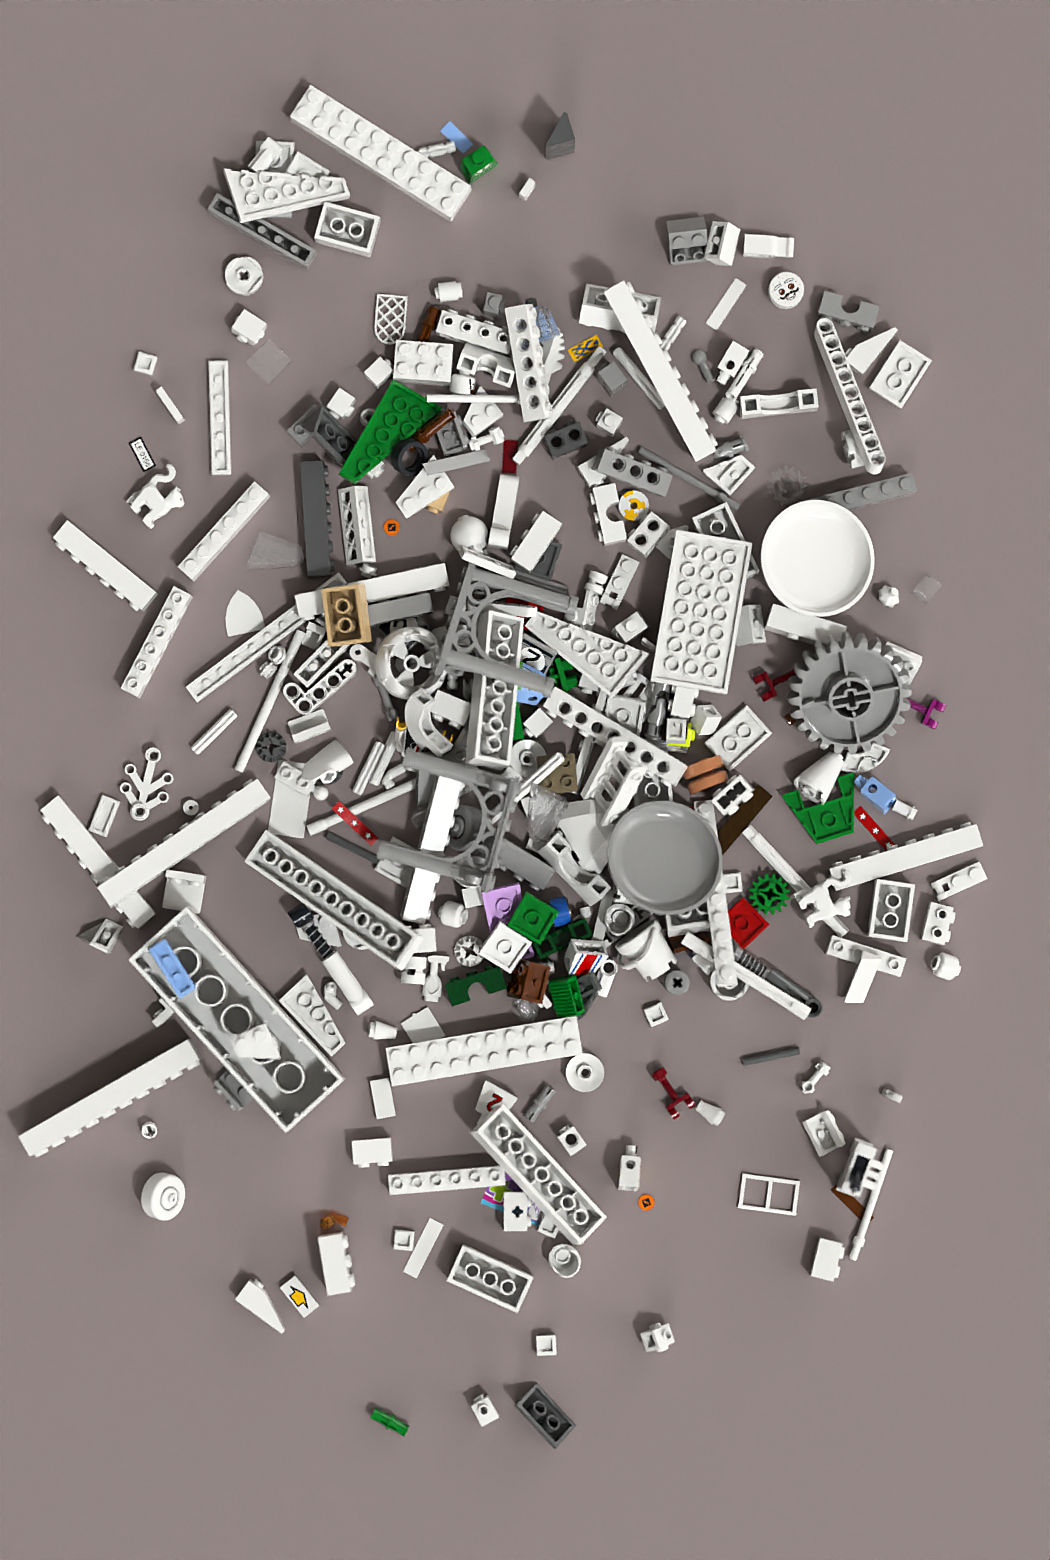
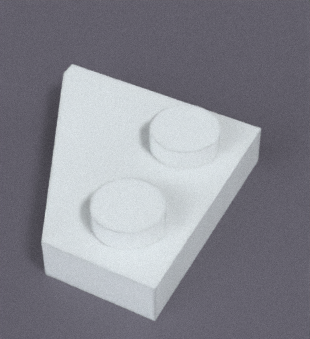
M479 387L476 395H488L482 387ZM471 403L462 423L474 438L502 418L504 414L495 403Z
M739 455L731 460L703 470V473L730 497L756 467L742 455Z

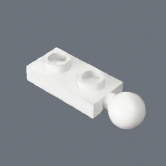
M283 761L274 777L276 780L307 797L311 792L315 799L320 801L328 797V789L325 786H315L317 780L314 782L302 781V771Z

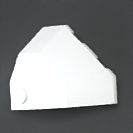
M594 799L555 805L554 823L564 833L566 837L564 839L571 846V852L575 851L580 860L578 861L579 865L584 870L600 874L608 862L609 840L616 825L602 826L600 824L605 812ZM626 808L622 817L629 811V808Z

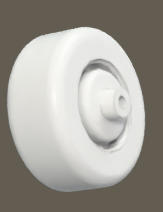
M164 1172L151 1176L145 1183L141 1194V1204L144 1212L152 1218L163 1221L174 1218L182 1209L185 1201V1187L181 1179Z

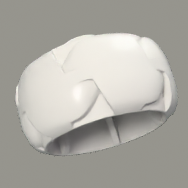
M405 627L391 632L380 643L375 657V672L379 682L388 693L404 700H408L412 694L421 688L429 695H432L442 686L447 674L444 669L443 675L439 674L436 676L437 668L433 667L438 649H443L444 645L434 633L421 627ZM404 641H418L429 651L419 658L415 655H408ZM394 655L398 657L395 663L396 669L402 672L398 678L393 676L390 668V658ZM420 666L432 668L429 671V678L424 683L413 686V672L417 671Z

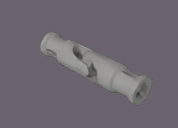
M656 682L654 684L652 706L647 720L649 725L644 736L647 739L659 741L662 738L660 733L662 725L665 723V707L668 705L672 685ZM665 690L666 696L664 698L657 694Z

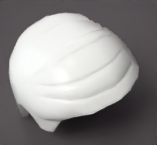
M624 904L612 905L607 909L604 916L608 930L615 936L630 934L636 924L633 911Z
M561 1244L551 1250L548 1262L551 1268L561 1277L570 1278L579 1271L581 1257L574 1247Z

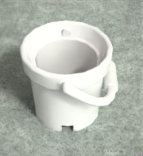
M657 919L649 920L635 928L615 946L618 950L619 966L626 970L636 968L646 982L649 981V976L653 980L669 970L670 966L668 963L671 960L674 964L678 961L660 931L661 926ZM623 955L628 958L629 962L623 964Z

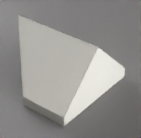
M105 919L104 922L76 937L105 953H111L123 926Z

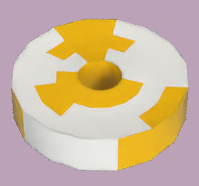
M639 491L626 492L619 500V512L628 521H639L648 513V499ZM632 503H636L637 508L632 509L630 505Z

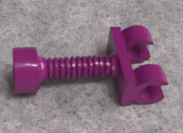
M907 698L911 704L910 708L924 713L921 724L935 730L938 722L930 719L929 716L933 708L944 712L947 705L932 699L929 707H924V705Z

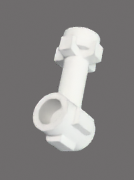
M496 426L489 429L490 434L480 438H476V436L473 438L472 436L469 439L471 451L480 450V445L493 441L494 445L504 442L503 437L505 436L502 429Z
M824 1062L817 1063L815 1066L817 1070L808 1081H802L801 1091L804 1094L813 1093L815 1091L814 1085L823 1074L825 1076L828 1075L830 1067Z

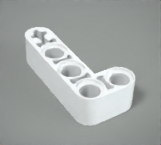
M500 474L488 547L508 550L519 477Z
M346 659L306 693L296 683H288L284 686L283 694L301 715H308L353 678L357 673V666L352 660ZM346 664L348 666L353 665L351 667L352 672H345L343 674L345 679L342 680L341 676L337 673V671L340 670V672L342 673L343 671H345L344 666ZM330 677H338L339 683L336 686L329 685ZM290 687L297 688L296 696H288L287 690ZM317 689L324 690L325 694L321 699L314 697V692ZM303 701L310 703V708L307 711L300 710V704Z

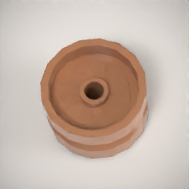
M720 755L701 759L687 767L683 774L684 779L697 777V780L687 785L690 795L715 787L729 780L726 771L722 770L715 773L713 771L723 765Z

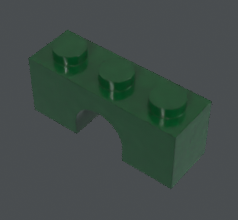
M584 918L546 935L541 945L534 941L532 943L539 958L543 959L567 948L571 939L584 940L593 936Z
M493 964L484 967V972L477 973V970L466 973V978L459 980L457 976L448 979V984H445L451 1005L455 1006L470 1001L468 990L476 982L484 984L488 994L507 989L500 967H496Z

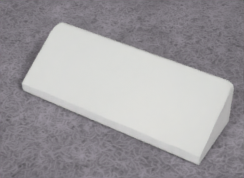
M863 951L846 992L845 1003L864 1002L882 957Z

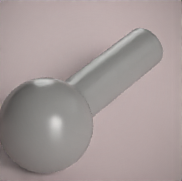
M696 350L692 354V361L694 364L699 365L707 383H712L714 378L706 364V353L702 350Z

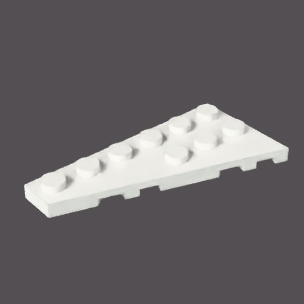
M538 611L537 617H531L525 627L553 650L557 651L559 655L611 698L616 696L649 656L647 652Z

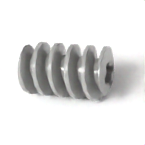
M672 971L667 974L664 980L667 992L673 995H682L687 991L690 984L688 976L682 971ZM674 978L681 980L680 987H673Z

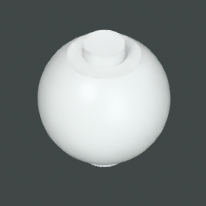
M469 515L459 517L450 533L451 542L457 551H460L461 547L464 546L483 554L482 549L486 546L489 537L486 525L480 519L469 517Z

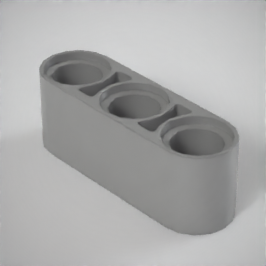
M432 751L419 752L438 758ZM416 770L415 800L417 805L429 804L436 775Z

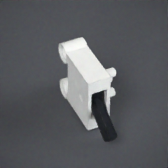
M854 1138L849 1151V1159L836 1186L837 1191L853 1197H860L863 1187L875 1190L877 1184L866 1178L868 1176L877 1180L880 1173L871 1170L870 1167L882 1170L884 1163L874 1159L877 1149L873 1147V1144Z

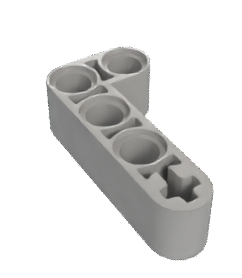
M430 593L368 605L370 628L434 612Z

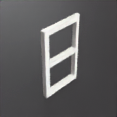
M743 1173L737 1207L796 1216L800 1181ZM746 1178L769 1181L765 1208L743 1205ZM773 1182L795 1185L792 1211L769 1208Z

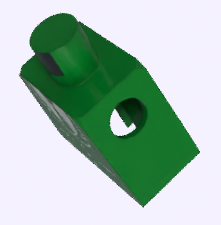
M483 145L463 158L458 170L467 183L471 184L499 164L489 149Z

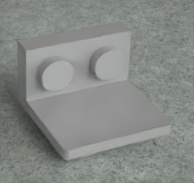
M229 1070L213 1081L215 1091L220 1096L225 1095L228 1100L226 1102L233 1110H242L254 1099Z

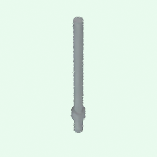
M644 447L640 448L638 453L668 469L671 473L714 497L720 504L727 502L729 507L736 511L738 510L740 504L729 498L728 494L722 491L720 493Z

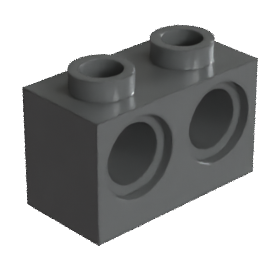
M575 421L566 423L563 429L557 430V428L546 432L547 435L544 436V440L553 460L588 446V441L580 422L575 423ZM577 431L580 437L572 440L569 437V433ZM558 438L562 441V445L554 447L551 441Z

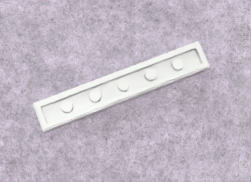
M228 360L209 361L212 475H231Z

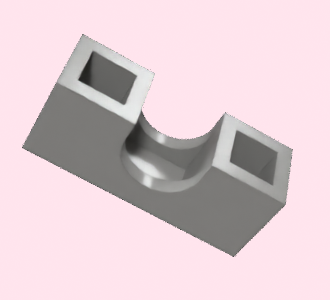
M824 291L817 316L839 322V325L843 327H850V325L857 327V330L868 333V331L873 330L880 306L861 301L856 312L847 313L841 306L842 295Z

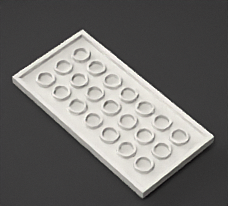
M676 530L651 682L727 695L752 543Z

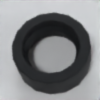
M405 438L400 440L392 449L391 465L403 475L413 477L418 475L424 468L423 463L428 462L429 455L425 445L412 438ZM415 447L417 450L415 462L410 467H403L402 458L405 451Z

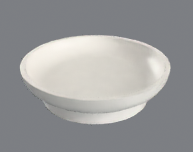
M808 500L794 504L782 511L773 520L764 536L761 547V568L765 581L780 602L798 613L822 617L843 612L853 606L863 596L872 579L875 559L874 549L866 528L853 513L833 502Z

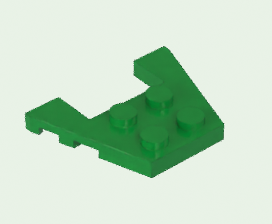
M854 772L837 777L842 797L825 802L823 805L819 804L805 809L799 790L782 795L784 801L816 845L854 833Z

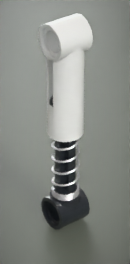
M302 902L289 911L288 915L296 927L306 932L308 939H311L313 942L312 945H315L317 952L319 951L322 955L321 958H324L322 964L348 999L356 1014L359 1016L372 1007L374 1003L356 980L338 951L331 950V946L326 942L327 939L323 938L322 933L318 931V926L314 925V916L306 904Z

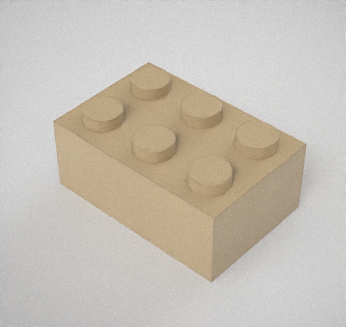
M365 584L321 589L328 646L372 642Z

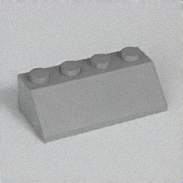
M489 836L481 843L488 847L490 853L495 836ZM507 840L504 850L500 849L498 857H501L499 868L506 872L509 869L514 872L512 876L521 882L525 879L530 882L528 886L534 890L539 891L542 889L544 891L555 872L554 868ZM479 848V849H478V851L480 852V855H479V856L482 857L483 859H485V857H486L485 851H484L483 849Z

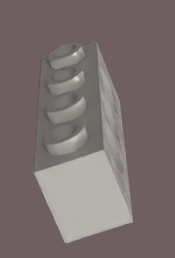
M606 446V449L599 448L591 470L655 495L666 496L673 475L667 473L668 469L657 466V469L653 468L650 462L642 459L640 462L633 460L634 456L623 453L622 456L616 453L617 449ZM615 459L619 461V466L617 469H614L613 467V461ZM635 466L636 473L632 476L630 468ZM651 472L653 479L651 482H648L647 475Z

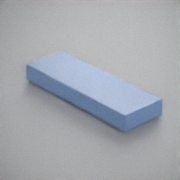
M166 939L148 949L179 999L196 989V986Z

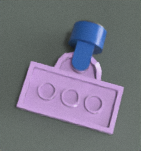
M519 882L495 887L493 890L489 889L488 894L481 890L490 934L499 921L506 925L508 924L521 902L522 894ZM560 896L548 899L549 905L560 911L553 922L554 927L571 924L572 915L568 898ZM532 944L521 959L534 957Z

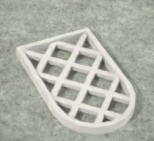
M377 294L374 327L375 335L382 343L388 345L396 344V341L391 338L395 333L400 336L398 340L403 338L406 329L408 296ZM382 297H389V299L385 302ZM395 298H402V300L398 303ZM379 299L383 302L380 307H378ZM391 300L397 304L392 309L387 304ZM404 301H405V310H404L403 307L400 305V304H402ZM383 306L389 309L385 315L380 311ZM399 306L403 312L397 316L393 310ZM379 312L382 315V317L377 321V316ZM390 313L396 317L391 322L386 318ZM403 314H404V323L400 320V317H401ZM383 319L388 322L384 328L379 324ZM396 320L402 324L397 329L392 325ZM377 325H378L379 328L381 329L378 333H377ZM389 326L394 329V332L390 335L385 331ZM403 327V332L401 335L398 331ZM382 332L387 336L384 340L378 336Z

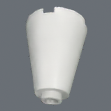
M834 752L825 754L794 779L795 787L798 788L800 786L803 789L801 793L806 798L816 804L821 802L823 805L827 801L844 765L842 755Z

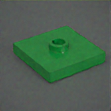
M526 892L507 926L541 945L560 911Z

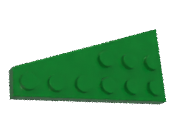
M392 380L338 475L356 484L388 457L400 440L410 438L417 430L442 411L443 408L433 402H426L425 397Z

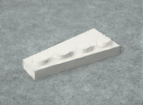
M306 974L279 1002L332 1057L346 1043L309 976Z

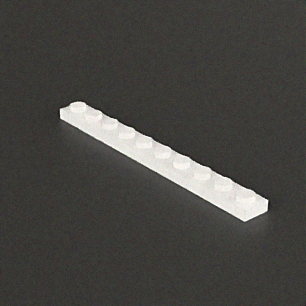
M338 572L316 590L346 584L347 582ZM296 605L187 685V690L196 702L201 701L304 624L306 621L298 617Z
M711 800L694 802V811L710 824L717 835L714 806ZM722 872L715 891L706 900L718 987L733 986L738 983Z

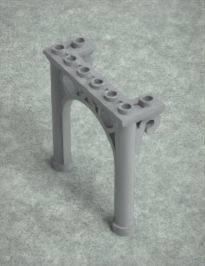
M469 562L468 567L464 566L456 590L459 597L458 599L454 598L451 610H454L453 616H448L446 626L449 627L448 632L444 631L441 642L444 643L443 649L439 648L433 665L434 668H437L435 675H443L444 669L453 676H462L464 671L473 672L542 693V696L550 698L555 679L495 661L482 650L476 637L477 618L489 603L505 597L521 599L574 616L579 597L573 595L570 597L482 570ZM490 590H495L497 592L491 594ZM472 593L485 595V598L477 601L472 597ZM466 599L473 606L470 611H462ZM459 620L465 623L467 629L459 630L456 633ZM462 636L469 638L471 645L468 648H461L457 643L458 638ZM474 650L478 657L468 654Z
M407 747L402 766L462 782L474 791L482 809L481 828L472 845L456 856L440 857L381 840L376 859L382 861L386 859L480 885L481 890L488 894L489 889L493 890L496 876L493 875L494 869H499L501 857H498L500 849L504 850L507 839L503 838L505 831L509 832L512 820H508L510 812L514 813L517 802L513 800L515 796L519 797L522 783H519L520 777L515 779L415 752V749ZM476 785L487 787L493 790L488 791L483 796ZM502 792L507 793L506 799H505L504 795L502 794ZM496 794L500 797L501 803L499 808L493 811L487 807L485 801L490 795ZM502 811L498 829L491 824V817H487V813L497 815ZM495 836L491 853L486 845L479 844L480 841L484 842L487 837ZM481 848L486 853L482 864H475L472 861L471 852L475 849ZM467 856L471 867L455 863V861ZM487 865L486 871L480 870Z

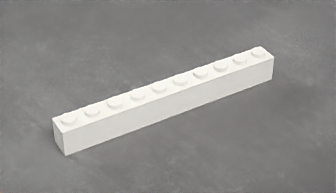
M250 779L242 785L243 789L238 792L234 790L229 793L227 800L222 803L218 801L211 806L212 810L205 813L203 811L195 817L196 821L191 824L187 822L182 825L177 834L173 835L171 833L163 838L164 842L159 846L154 844L148 848L146 855L143 857L141 855L136 856L131 860V865L128 867L122 866L117 869L115 876L112 878L106 877L99 882L100 886L97 889L110 908L268 802L270 796L259 780L253 781Z

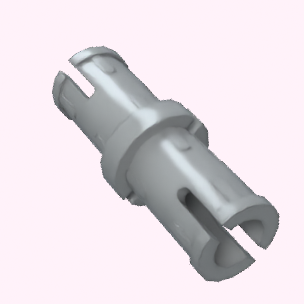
M545 1085L537 1099L534 1098V1103L524 1114V1117L534 1123L540 1112L546 1109V1104L556 1091L552 1088L550 1090V1087Z

